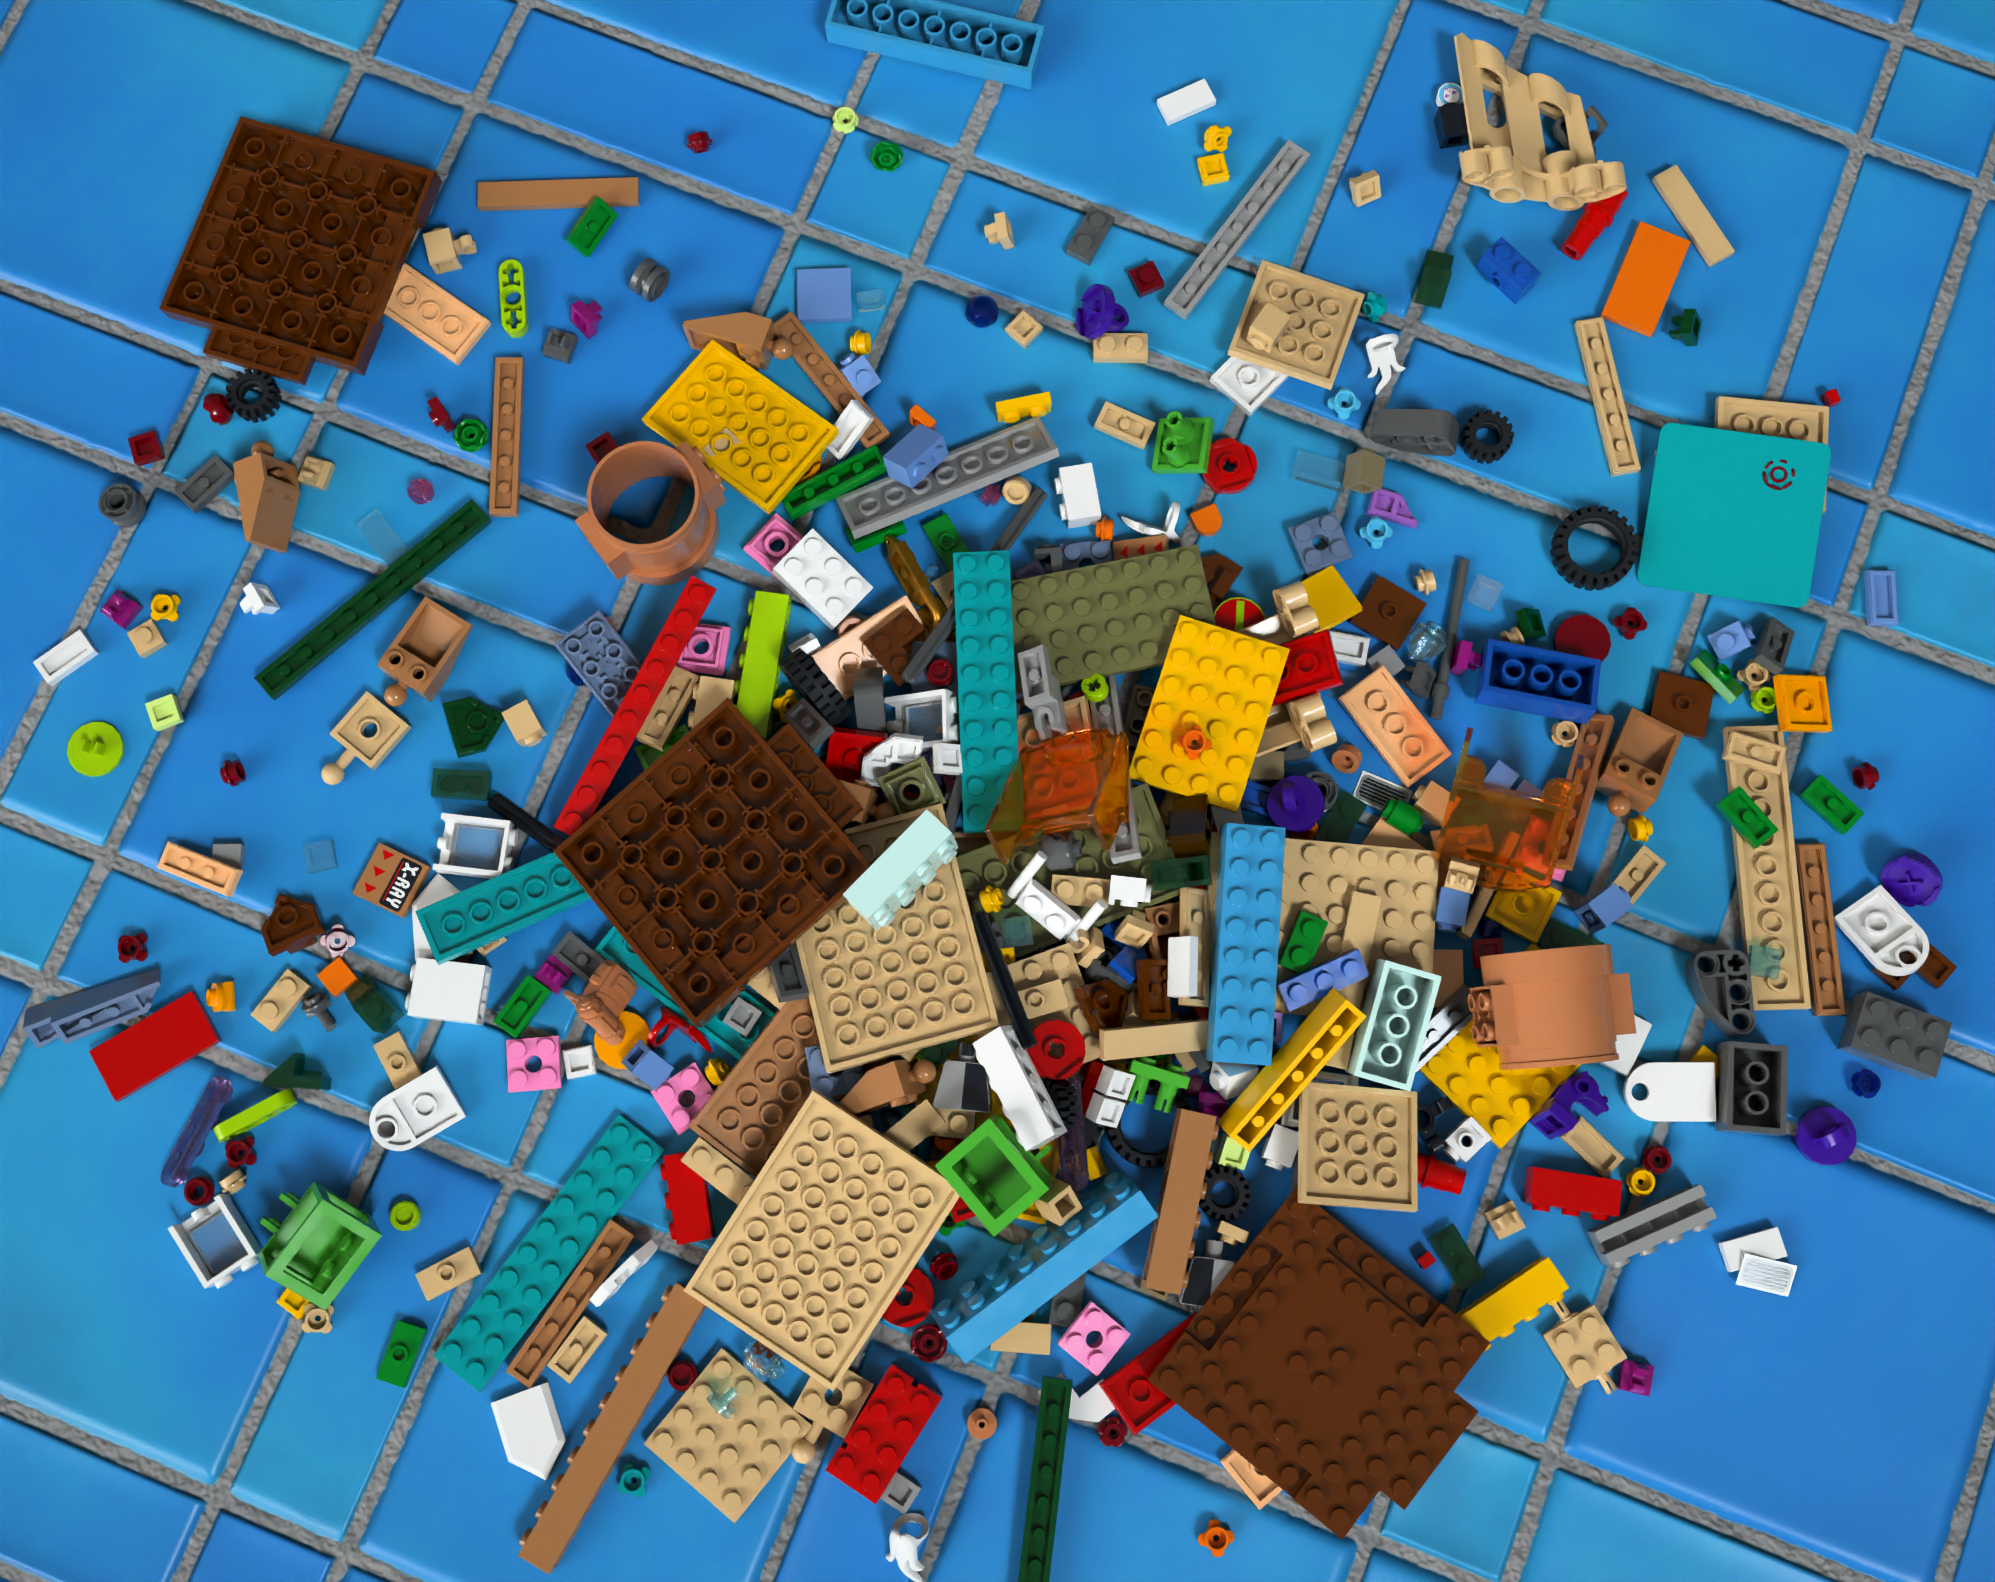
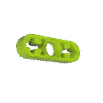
M509 259L504 261L499 267L501 322L504 330L510 337L520 338L529 329L526 274L518 261ZM511 269H515L517 272L514 273V282L516 285L511 284V280L508 276V274L511 273ZM510 294H520L521 299L518 303L513 305L507 303V297ZM512 313H516V317L520 322L515 329L511 326L514 323Z
M291 1089L283 1090L218 1124L213 1128V1131L219 1143L229 1141L297 1104V1100Z

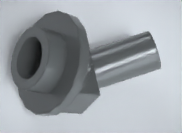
M314 992L308 995L303 1000L302 1012H305L309 1018L316 1015L327 1032L334 1030L337 1024L326 1010V1008L331 1006L328 994Z

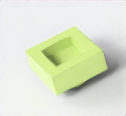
M173 694L145 703L152 727L157 732L184 722L177 698Z
M1223 1133L1214 1161L1219 1165L1245 1170L1250 1152L1228 1134Z

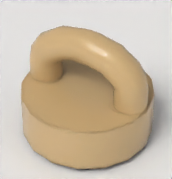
M1012 476L1006 480L1002 493L1005 500L1009 503L1020 505L1028 499L1032 486L1025 478Z

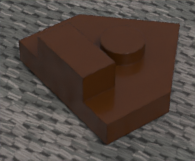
M1221 554L1201 557L1213 613L1222 603L1243 570V567Z
M279 893L274 903L276 906L269 919L265 920L261 928L268 953L273 957L285 951L293 954L317 943L316 937L326 932L319 909L314 904L302 902Z
M1109 978L1081 986L1074 990L1088 1024L1093 1031L1099 1034V1029L1122 1027L1129 992Z

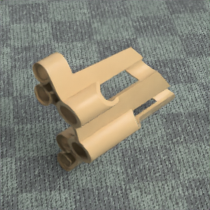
M1463 33L1454 37L1470 150L1460 151L1459 153L1462 179L1465 183L1488 189L1490 197L1498 202L1515 203L1523 199L1547 202L1550 207L1561 211L1577 210L1584 203L1598 202L1618 195L1627 189L1623 161L1603 162V160H1596L1580 95L1566 92L1565 88L1558 81L1545 74L1531 73L1529 76H1526L1506 65L1502 53L1487 42L1476 39L1470 40ZM1480 68L1489 69L1500 77L1506 123L1500 128H1494L1488 124ZM1539 102L1552 103L1563 111L1570 150L1557 151L1547 155L1538 107Z
M1297 581L1272 591L1277 614L1239 630L1237 633L1278 645L1310 635L1312 632L1319 630L1320 626L1314 609L1309 605L1305 587L1301 581ZM1320 692L1271 707L1255 758L1299 741L1303 743L1309 753L1337 743V736L1331 721L1326 717Z

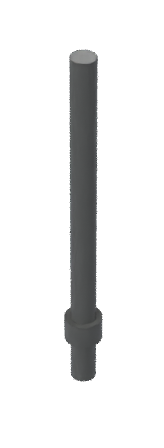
M1459 559L1445 633L1447 639L1445 643L1447 645H1444L1446 647L1442 651L1437 683L1433 684L1431 694L1434 699L1430 718L1434 720L1442 719L1444 703L1449 697L1450 686H1448L1470 564L1468 559Z

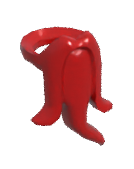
M663 1006L660 1008L662 1018L650 1031L647 1039L648 1046L653 1049L658 1048L677 1029L694 1043L698 1042L707 1052L711 1053L712 1050L709 1042L696 1027L675 1014L669 1007ZM666 1025H668V1029L664 1036L658 1042H656V1037L659 1034V1032Z

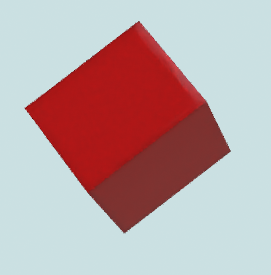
M1837 389L1826 391L1821 396L1824 406L1829 408L1836 406L1841 401Z
M1425 1251L1415 1261L1425 1270L1436 1259L1429 1251Z

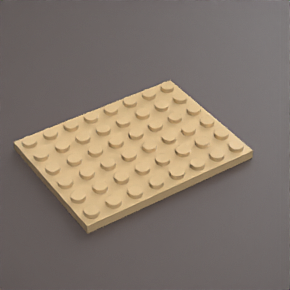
M940 803L843 831L873 864L926 809L948 829L949 826L943 804ZM956 856L951 862L946 865L943 863L935 871L937 874L926 886L922 884L915 891V898L907 906L904 907L902 905L894 913L895 918L885 928L881 926L876 931L846 900L835 911L830 910L796 940L802 970L809 990L808 996L825 1069L828 1074L1000 1027Z
M1211 832L1206 890H1208L1210 900L1209 998L1220 832ZM1285 838L1278 961L1300 910L1328 922L1310 968L1338 956L1352 891L1382 897L1367 969L1370 976L1365 979L1359 1010L1362 1012L1376 958L1432 973L1439 851ZM1277 965L1276 983L1297 973ZM1276 986L1275 1012L1309 1016L1324 997L1289 1012Z
M814 1089L684 1291L834 1391L960 1196L938 1170Z

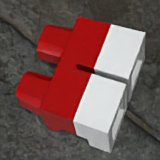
M1095 1060L1086 1062L1082 1069V1074L1086 1077L1083 1088L1078 1087L1073 1094L1078 1095L1079 1099L1075 1101V1104L1079 1105V1111L1077 1112L1097 1124L1117 1128L1126 1104L1119 1099H1128L1136 1075Z

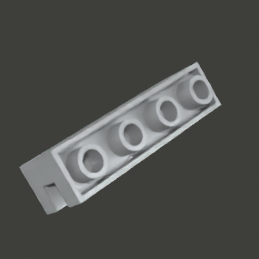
M1693 1184L1587 1231L1602 1265H1613V1268H1619L1630 1263L1629 1257L1637 1253L1640 1256L1651 1254L1657 1250L1655 1246L1664 1241H1666L1667 1245L1683 1239L1682 1233L1692 1229L1695 1233L1710 1227L1709 1221L1717 1218L1712 1206H1707L1703 1199L1706 1193L1702 1185Z

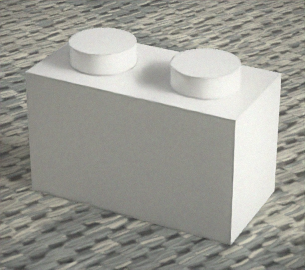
M1092 463L1059 468L1058 478H1054L1056 494H1062L1063 504H1059L1060 517L1062 521L1066 520L1068 529L1095 525L1097 521H1101V509Z

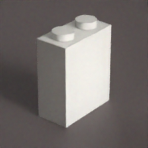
M417 957L416 964L412 965L410 971V980L413 983L411 993L407 994L405 1000V1009L408 1010L407 1015L415 1018L483 1026L492 968L486 965L452 961L438 965L435 959Z

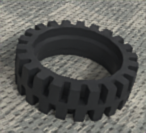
M1591 505L1587 509L1585 506L1569 514L1558 526L1551 541L1552 548L1550 553L1551 556H1554L1552 560L1554 567L1558 566L1557 572L1560 576L1564 574L1567 577L1565 579L1567 583L1574 582L1576 583L1574 587L1579 589L1586 587V590L1592 591L1597 588L1598 591L1615 585L1630 571L1637 558L1636 554L1638 553L1639 546L1636 543L1638 538L1637 535L1632 534L1635 530L1632 524L1629 526L1626 524L1628 519L1625 516L1622 518L1617 516L1619 514L1618 511L1612 510L1609 512V507L1602 506L1600 509H1597V505ZM1587 523L1599 524L1609 529L1620 545V558L1616 566L1603 573H1590L1580 568L1571 559L1568 551V539L1574 529Z
M797 649L779 664L783 673L800 693L801 697H804L832 727L839 725L852 713L850 706L834 684L830 682L825 673L821 671L819 666L802 649Z
M1149 1080L1145 1095L1157 1096L1161 1083L1158 1080ZM1177 1090L1172 1106L1175 1113L1177 1108L1191 1111L1187 1100ZM1119 1099L1126 1103L1125 1107L1131 1102L1128 1100ZM1121 1118L1117 1128L1106 1126L1111 1145L1129 1163L1147 1168L1165 1165L1169 1146L1156 1153L1141 1152L1133 1148L1125 1140L1121 1130Z

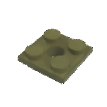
M925 756L877 777L889 804L896 808L897 815L946 803V799ZM914 784L919 787L920 793L918 796L911 798L906 796L903 790L907 785Z

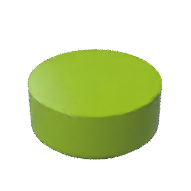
M401 1201L390 1212L391 1224L400 1231L413 1230L422 1219L420 1207L412 1201Z

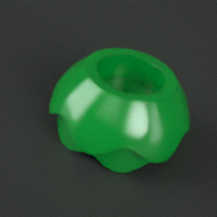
M882 140L871 149L870 161L876 169L892 172L901 166L904 155L897 143L891 140Z
M466 419L457 425L453 438L457 446L463 451L476 452L486 445L489 434L487 427L480 420Z

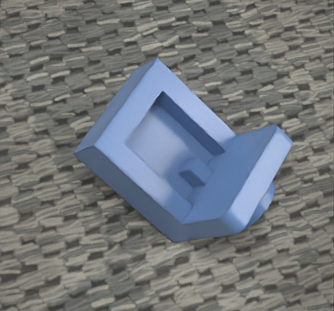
M852 352L840 360L841 365L837 368L860 397L881 383V380L864 354L856 355Z
M1743 621L1732 623L1707 636L1719 661L1755 647L1756 645L1753 640L1757 638L1751 625H1745Z

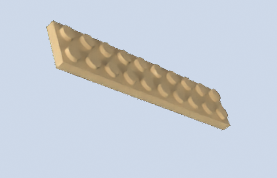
M1779 725L1732 726L1722 729L1724 746L1728 732L1731 730L1785 746L1784 734L1779 732ZM1786 754L1781 773L1777 776L1725 760L1728 794L1740 786L1779 829L1758 848L1753 849L1732 826L1743 952L1748 957L1750 964L1754 1011L1811 1009Z

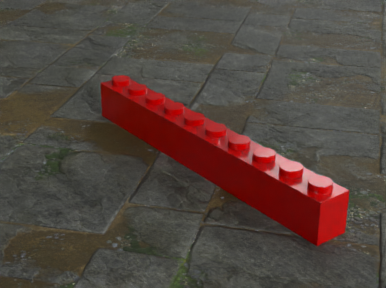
M691 575L553 827L571 836L593 816L715 594L716 588Z

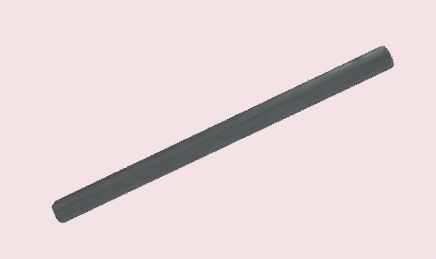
M1038 487L1032 491L990 551L1010 550L1047 498L1045 491ZM955 600L902 672L901 677L909 684L916 682L956 626Z

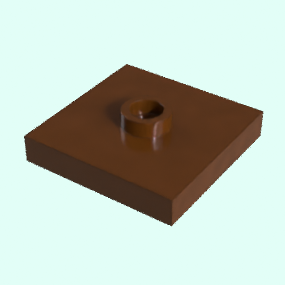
M1378 575L1361 603L1362 612L1354 615L1349 624L1386 646L1390 645L1393 650L1398 652L1427 603Z
M1660 671L1657 673L1648 715L1684 733L1683 736L1702 740L1705 737L1715 689L1709 683Z

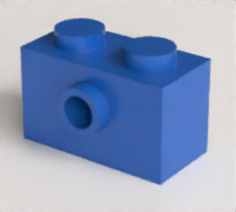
M1500 237L1483 253L1476 267L1483 276L1514 304L1534 287L1541 274L1535 266L1503 237Z

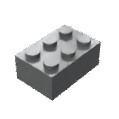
M1866 991L1853 995L1837 1049L1920 1080L1936 1078L1952 1022Z
M1737 1041L1717 1043L1715 1131L1766 1136L1786 1135L1788 1046Z

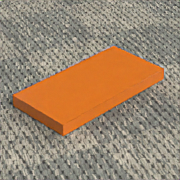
M1640 221L1600 317L1603 316L1605 320L1651 337L1691 241Z

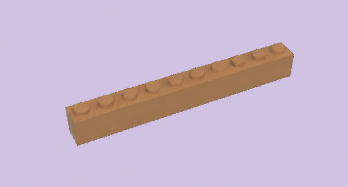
M677 1282L674 1287L669 1285L661 1298V1301L664 1302L659 1313L654 1311L645 1326L649 1329L643 1340L641 1338L637 1339L630 1351L633 1358L628 1366L623 1365L614 1379L617 1382L615 1389L612 1393L607 1392L601 1400L598 1408L602 1409L597 1420L592 1418L583 1432L586 1439L581 1447L576 1446L567 1459V1462L570 1464L565 1475L562 1473L558 1475L551 1487L554 1494L550 1501H543L535 1514V1517L538 1518L533 1530L528 1528L519 1542L522 1549L518 1556L547 1574L553 1572L559 1564L668 1375L670 1367L675 1363L707 1307L686 1293L684 1289L687 1285L682 1282Z

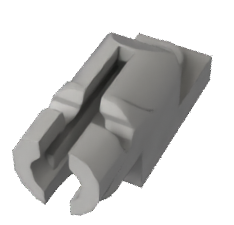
M1042 644L1018 653L1024 703L1033 710L1035 727L1038 730L1039 738L1048 742L1055 741L1054 731H1059L1062 737L1067 736V719L1064 716L1066 713L1060 682L1051 673L1048 648Z

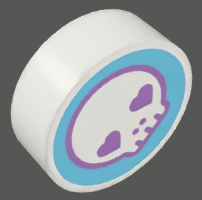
M1455 83L1442 85L1436 95L1438 107L1450 102L1462 103L1461 87Z

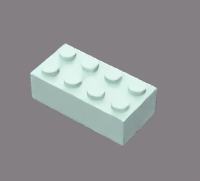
M926 809L843 893V896L851 907L876 931L881 926L885 928L895 918L894 913L902 905L904 907L907 906L915 898V891L922 884L924 886L929 884L937 874L935 871L943 863L946 865L951 862L956 856L958 845L953 833Z
M1376 958L1362 1013L1367 1017L1357 1027L1348 1068L1345 1072L1411 1091L1442 976Z

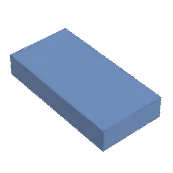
M1866 570L1864 572L1867 626H1897L1899 624L1896 571Z

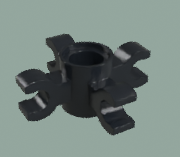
M1448 1096L1442 1097L1428 1107L1417 1104V1111L1422 1112L1426 1118L1425 1125L1422 1128L1417 1127V1133L1421 1134L1431 1153H1436L1445 1147L1432 1127L1435 1124L1436 1116L1454 1106Z

